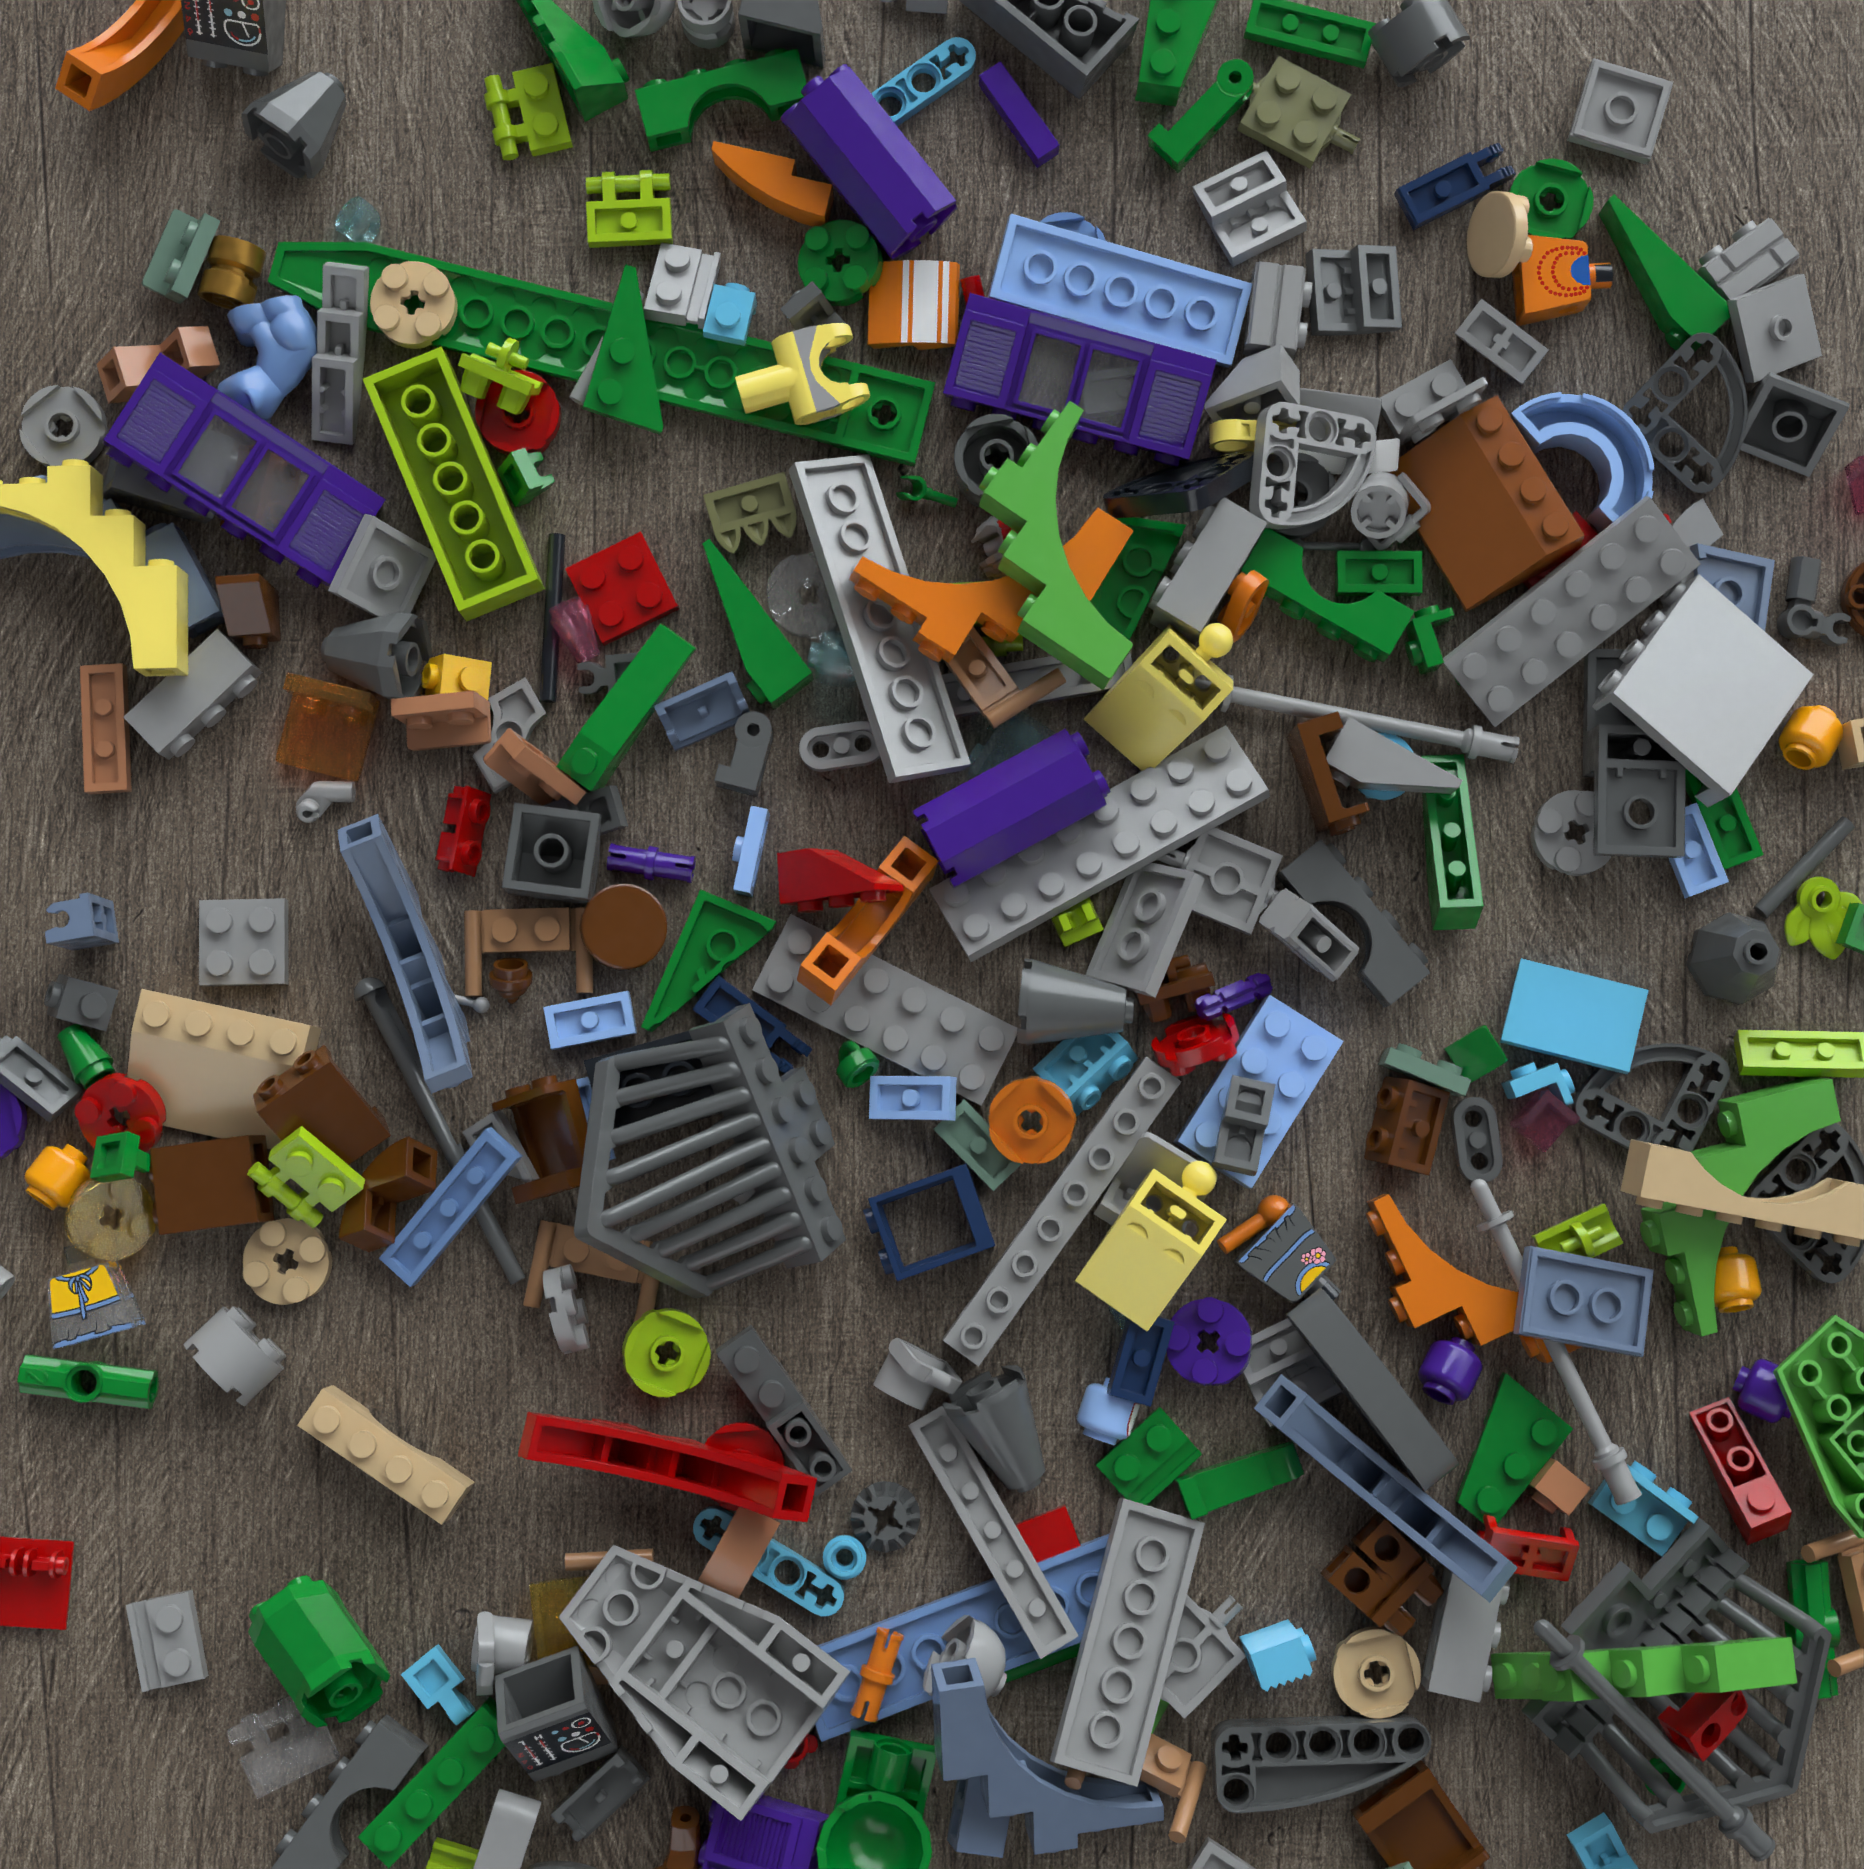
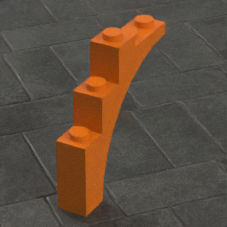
M1098 507L1077 534L1063 545L1069 567L1089 601L1093 598L1134 531ZM863 556L849 578L850 581L855 583L854 589L863 597L871 601H876L878 598L892 607L891 613L899 620L910 625L915 621L921 625L913 638V641L919 644L918 650L933 661L940 662L943 659L948 663L955 656L976 621L983 625L981 630L993 640L998 642L1006 640L1012 643L1019 635L1017 631L1023 620L1017 614L1029 595L1033 593L1009 576L993 581L965 584L923 581L893 572Z
M1381 1194L1367 1201L1371 1211L1366 1213L1367 1220L1377 1237L1383 1234L1390 1249L1385 1252L1387 1262L1395 1276L1402 1274L1404 1280L1389 1287L1393 1297L1388 1299V1303L1399 1323L1405 1321L1408 1327L1417 1328L1456 1309L1458 1315L1453 1317L1456 1327L1464 1340L1471 1339L1473 1344L1482 1346L1514 1331L1519 1292L1491 1286L1457 1270L1430 1250L1406 1223L1389 1194ZM1519 1335L1521 1343L1530 1358L1536 1356L1538 1361L1547 1364L1553 1361L1543 1339ZM1565 1344L1568 1353L1581 1348L1580 1346Z

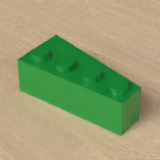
M1149 0L1135 101L1176 107L1220 0Z

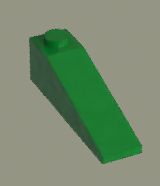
M1613 194L1599 212V216L1659 329L1665 334L1667 343L1677 351L1694 334L1704 332L1713 335L1730 318L1727 301ZM1695 341L1691 348L1696 352L1703 344Z
M708 539L702 544L748 678L751 680L745 686L760 705L767 701L772 709L775 710L814 680L813 673L716 546Z
M659 624L579 731L556 767L590 791L605 787L654 713V705L662 701L696 650V647L664 624Z
M1464 754L1421 756L1463 780L1459 788L1452 794L1422 792L1427 885L1432 929H1475L1484 904Z

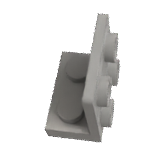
M1450 359L1380 397L1382 399L1380 412L1395 438L1400 439V446L1411 440L1417 445L1435 433L1437 426L1447 420L1452 421L1460 414L1482 401L1480 396L1487 387L1488 382L1485 377H1482L1466 386Z

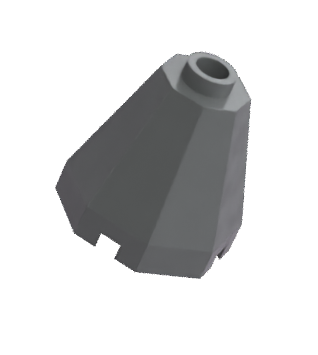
M310 72L251 102L241 114L245 133L252 141L259 137L265 145L260 151L269 161L295 178H302L306 174L308 179H313L324 167L347 105L344 86L334 75L328 72L324 74L322 72Z
M395 612L336 627L322 642V660L326 663L327 670L390 700L419 696L424 690L421 682L422 674H420L422 660L428 662L432 656L427 622L423 619H418V616L411 613Z
M1728 912L1694 931L1692 939L1694 943L1692 951L1688 955L1686 966L1704 996L1715 999L1719 998L1740 1005L1774 986L1782 951L1764 921Z

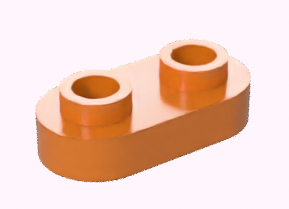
M1255 570L1250 571L1247 575L1241 572L1233 580L1227 592L1231 595L1230 601L1224 606L1217 618L1218 622L1230 629L1233 635V642L1238 641L1254 621L1269 584V580Z

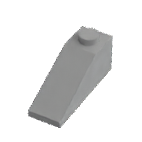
M1350 717L1344 722V728L1337 734L1325 755L1335 785L1343 789H1347L1350 785L1355 789L1452 794L1463 781Z

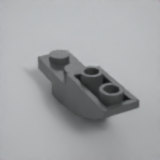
M749 1325L715 1349L720 1360L764 1419L767 1428L797 1470L817 1478L814 1491L816 1496L852 1472V1468L809 1403L752 1325Z

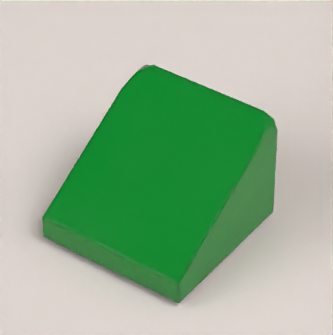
M1486 1025L1478 1026L1444 1048L1452 1063L1463 1069L1461 1076L1471 1079V1083L1508 1061Z

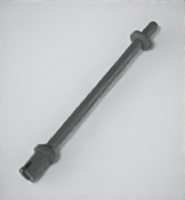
M1546 1619L1537 1620L1534 1624V1632L1552 1650L1550 1653V1665L1556 1671H1564L1570 1668L1720 1818L1718 1823L1719 1830L1728 1839H1735L1758 1862L1769 1858L1775 1849V1840L1771 1836L1769 1837L1753 1821L1752 1812L1743 1804L1731 1805L1583 1656L1585 1642L1578 1635L1572 1634L1565 1638Z

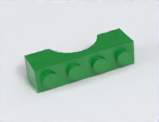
M779 48L769 51L762 58L750 61L742 58L734 59L727 62L722 68L710 71L694 69L684 74L682 78L670 81L665 79L651 80L645 83L642 88L635 89L650 151L654 152L691 142L693 129L698 118L710 106L721 101H746L760 108L771 122L781 120V116L787 109L804 98L801 90L807 83L798 49L788 51L787 49Z
M1265 528L1240 573L1243 572L1247 575L1250 571L1255 570L1269 580L1263 599L1267 596L1280 604L1279 609L1293 619L1301 620L1304 617L1316 624L1317 632L1333 641H1338L1341 638L1353 645V652L1359 657L1370 662H1375L1376 659L1384 662L1391 654L1415 611L1379 590L1366 599L1355 603H1336L1323 598L1313 590L1304 575L1302 566L1303 547L1272 529Z
M491 1696L358 1836L388 1868L399 1859L505 1747L498 1735L496 1701Z

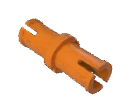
M877 1627L868 1662L861 1666L859 1674L863 1678L853 1708L850 1711L852 1716L860 1719L868 1701L869 1706L864 1720L873 1723L878 1721V1714L887 1685H892L895 1675L891 1672L901 1642L904 1639V1635L894 1631L891 1634L888 1647L885 1648L890 1629Z

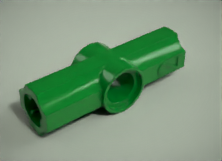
M30 1354L24 1357L23 1363L19 1368L17 1381L20 1393L67 1398L78 1403L91 1401L146 1409L153 1408L159 1387L158 1371L109 1365L101 1361L85 1362ZM86 1370L91 1371L96 1377L97 1385L92 1393L87 1392L81 1384L82 1375Z
M1794 1559L1793 1561L1786 1562L1789 1603L1814 1618L1832 1634L1818 1699L1831 1698L1838 1695L1837 1677H1833L1829 1673L1827 1663L1835 1658L1834 1647H1838L1840 1643V1625L1836 1611L1831 1607L1828 1562L1817 1560L1808 1563L1804 1559ZM1784 1621L1786 1637H1792V1644L1801 1650L1804 1634Z

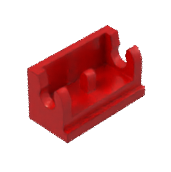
M1483 1516L1486 1531L1478 1530L1477 1535L1518 1567L1514 1574L1569 1581L1580 1547L1579 1542L1575 1540L1571 1528L1560 1527V1535L1562 1537L1501 1528L1498 1527L1494 1516Z

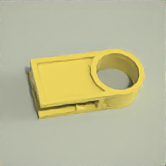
M1225 419L1211 423L1209 425L1210 449L1224 453L1254 452L1257 420ZM1272 421L1279 425V431L1287 427H1296L1297 423L1287 424L1280 421Z

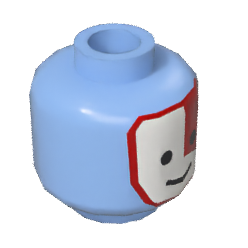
M1106 1377L1103 1385L1092 1383L1087 1386L1077 1414V1421L1084 1427L1082 1434L1108 1444L1116 1445L1117 1439L1123 1440L1130 1436L1140 1404L1107 1394L1110 1378Z

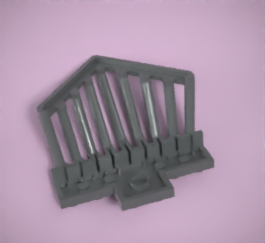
M750 1003L736 1006L715 1022L693 1027L689 1030L693 1041L617 1054L602 1058L595 1064L574 1225L575 1237L694 1299L709 1296L719 1288L784 1262L786 1269L822 1262L846 1240L842 1223L837 1217L828 1196L825 1181L820 1176L815 1164L819 1157L835 1145L830 1125L824 1118L816 1098L815 1088L809 1081L804 1066L791 1069L781 1077L779 1076L777 1063L771 1056L762 1034L761 1024L755 1017ZM693 1058L700 1059L703 1065L702 1068L618 1089L620 1072ZM711 1084L714 1091L713 1094L699 1101L613 1129L615 1111L622 1106ZM721 1111L724 1117L707 1130L608 1169L610 1151L619 1145ZM733 1138L735 1143L716 1158L618 1205L603 1210L605 1193L614 1186ZM744 1164L745 1169L724 1184L638 1224L627 1226L620 1232L611 1228V1226L617 1225ZM752 1189L755 1191L745 1203L666 1239L655 1241L650 1247L640 1243L642 1240ZM763 1213L765 1215L760 1225L692 1254L681 1256L677 1262L667 1257ZM773 1237L775 1239L774 1248L712 1274L701 1275L695 1271Z
M1698 1518L1694 1524L1680 1535L1677 1542L1666 1554L1651 1566L1649 1572L1642 1580L1627 1565L1619 1561L1610 1572L1603 1576L1600 1583L1582 1603L1572 1610L1570 1616L1561 1626L1569 1635H1578L1585 1642V1650L1690 1644L1694 1642L1687 1634L1692 1629L1709 1642L1734 1640L1705 1616L1712 1608L1753 1638L1782 1637L1724 1595L1729 1588H1735L1800 1630L1804 1634L1801 1650L1793 1645L1797 1684H1793L1792 1687L1790 1685L1764 1687L1788 1706L1785 1723L1783 1724L1746 1690H1741L1748 1703L1746 1715L1780 1745L1777 1759L1772 1758L1738 1724L1726 1737L1764 1773L1762 1775L1750 1777L1720 1747H1717L1707 1760L1730 1783L1716 1787L1638 1708L1631 1697H1624L1731 1805L1743 1804L1749 1807L1791 1795L1798 1789L1832 1634L1814 1618L1745 1575L1744 1572L1750 1567L1749 1563L1730 1549L1711 1526L1701 1518ZM1686 1692L1680 1694L1688 1701L1695 1693ZM1666 1695L1643 1697L1660 1714L1668 1706L1677 1711L1680 1710ZM1531 1699L1521 1710L1572 1760L1579 1753L1630 1815L1650 1834L1717 1816L1695 1793L1681 1797L1615 1725L1612 1718L1615 1713L1601 1699L1575 1702ZM1597 1732L1602 1735L1662 1802L1647 1806L1593 1743V1737Z

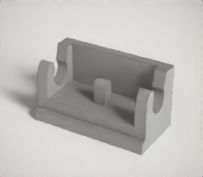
M1482 298L1455 332L1456 336L1521 385L1549 351V349Z

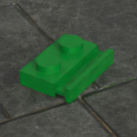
M1158 1406L1132 1429L1128 1438L1120 1440L1095 1465L1125 1499L1147 1505L1194 1463L1202 1453L1165 1411Z

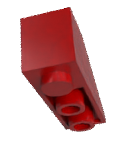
M804 848L777 853L780 904L797 905L799 913L821 912L825 903L829 904V908L855 906L854 899L860 898V903L887 901L886 894L904 891L903 884L838 850Z
M1730 1397L1689 1412V1417L1724 1502L1747 1546L1787 1530L1792 1511Z

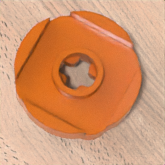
M1038 1076L1017 1079L1002 1088L990 1105L988 1119L990 1138L995 1147L1009 1160L1021 1164L1024 1162L1029 1164L1047 1163L1059 1156L1071 1141L1077 1120L1068 1095L1055 1083ZM1025 1110L1030 1113L1035 1111L1040 1113L1042 1117L1039 1122L1043 1126L1042 1129L1039 1131L1033 1127L1027 1131L1023 1129L1021 1124L1025 1119L1021 1113Z

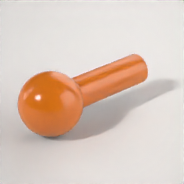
M1270 1195L1262 1199L1258 1205L1257 1214L1217 1240L1221 1250L1228 1254L1268 1226L1274 1224L1287 1210L1288 1201L1278 1195Z

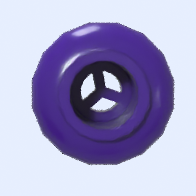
M1451 1337L1450 1341L1438 1340L1433 1342L1418 1371V1378L1424 1385L1422 1388L1423 1392L1432 1399L1447 1405H1453L1455 1401L1467 1400L1483 1369L1481 1360L1474 1354L1475 1347L1459 1337Z
M1760 1358L1753 1363L1751 1369L1745 1366L1741 1367L1732 1390L1740 1393L1738 1406L1742 1411L1769 1423H1777L1782 1417L1789 1419L1791 1416L1790 1410L1773 1373V1370L1779 1365Z

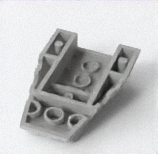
M616 1545L610 1548L559 1616V1619L593 1664L599 1668L608 1680L609 1685L618 1697L623 1700L636 1717L637 1722L646 1734L651 1737L661 1750V1754L668 1763L740 1821L745 1818L782 1771L850 1674L847 1668L781 1617Z

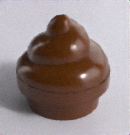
M509 957L499 959L494 962L493 970L489 973L490 986L502 998L507 999L510 1004H514L527 991L533 980L532 971L528 969V962L521 958Z

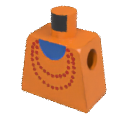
M1528 235L1533 243L1531 257L1525 263L1519 262L1512 271L1516 325H1527L1583 311L1591 301V289L1611 288L1613 281L1611 263L1589 264L1588 245L1584 241Z

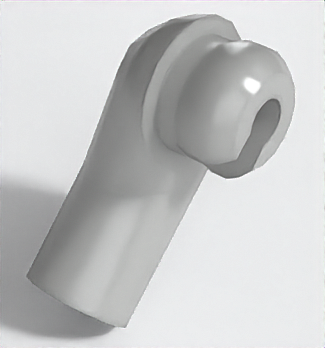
M316 781L312 783L296 803L297 817L302 822L312 823L321 817L333 802H354L356 796L355 782Z

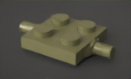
M1279 55L1269 73L1258 84L1253 82V90L1248 98V108L1238 127V131L1309 169L1312 168L1319 153L1328 147L1330 143L1352 155L1361 139L1339 128L1341 114L1352 94Z

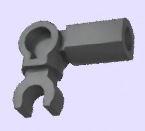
M1805 556L1793 557L1790 563L1785 601L1789 602L1788 609L1778 616L1777 629L1779 633L1789 640L1798 638L1816 640L1820 637L1822 642L1828 646L1836 647L1846 644L1848 638L1837 636L1833 631L1834 623H1848L1851 617L1846 613L1840 612L1825 617L1822 612L1814 611L1811 608V605L1816 602L1822 561Z

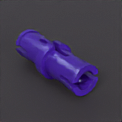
M610 844L608 852L611 853V856L607 857V870L643 874L644 878L648 880H654L656 876L687 881V883H692L694 873H692V870H695L696 856L690 857L659 852V848L649 846L648 850Z

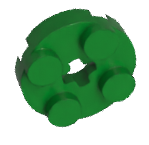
M1543 159L1537 161L1535 165L1522 170L1517 175L1509 192L1525 196L1529 200L1530 208L1527 215L1528 235L1572 240L1585 226L1593 210L1594 197L1591 187H1587L1586 181L1581 177L1583 173L1575 165L1560 159ZM1548 193H1552L1555 195L1554 201L1560 204V209L1554 208L1552 211H1547L1540 204L1539 199H1544Z
M833 220L821 226H814L805 234V242L800 249L798 257L800 278L805 287L813 281L831 306H848L857 303L864 298L862 294L868 291L871 285L874 287L879 281L883 268L881 248L868 229L862 224L851 220ZM843 254L845 258L850 259V262L842 266L841 272H836L834 266L831 265L832 260L836 256Z

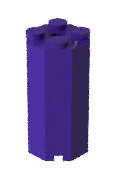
M847 64L838 67L826 80H823L821 76H817L809 81L801 90L804 98L799 103L792 105L781 116V121L787 126L790 133L892 261L913 251L921 244L919 239L927 232L930 235L935 233L958 208L955 198Z
M1065 728L913 810L912 813L916 821L922 818L926 820L925 823L921 824L923 827L921 832L935 858L939 861L938 864L944 874L951 871L954 872L955 877L949 881L953 889L1107 805L1104 798L1111 792L1099 770L1092 773L1085 760L1090 752L1078 731L1070 735Z

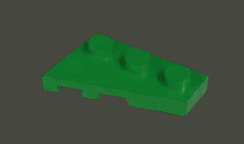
M1136 517L1117 519L1134 531L1090 602L1107 623L1129 641L1187 524Z
M1502 1372L1497 1393L1491 1409H1488L1483 1423L1485 1425L1476 1450L1471 1455L1455 1499L1457 1503L1483 1524L1484 1515L1494 1516L1497 1524L1573 1430L1570 1425L1505 1372Z

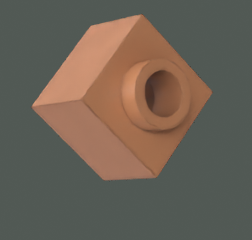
M1552 1458L1547 1461L1528 1485L1536 1491L1531 1498L1552 1515L1558 1509L1569 1516L1591 1489L1557 1460Z

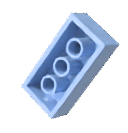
M1268 995L1262 1000L1236 1042V1055L1223 1062L1177 1135L1174 1143L1212 1166L1219 1127L1232 1075L1275 1084L1269 1122L1264 1132L1256 1175L1249 1176L1215 1168L1243 1187L1252 1188L1344 1041L1278 999Z

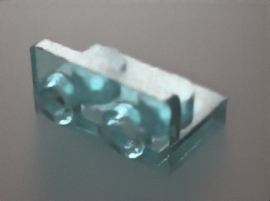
M1022 711L995 729L989 724L987 729L994 733L985 746L977 743L970 753L969 760L971 765L968 766L970 770L967 774V779L970 780L1054 735L1055 732Z

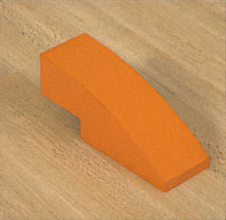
M713 141L711 149L714 164L750 197L774 212L812 227L821 226L829 221L834 200L832 184L797 177L795 159Z

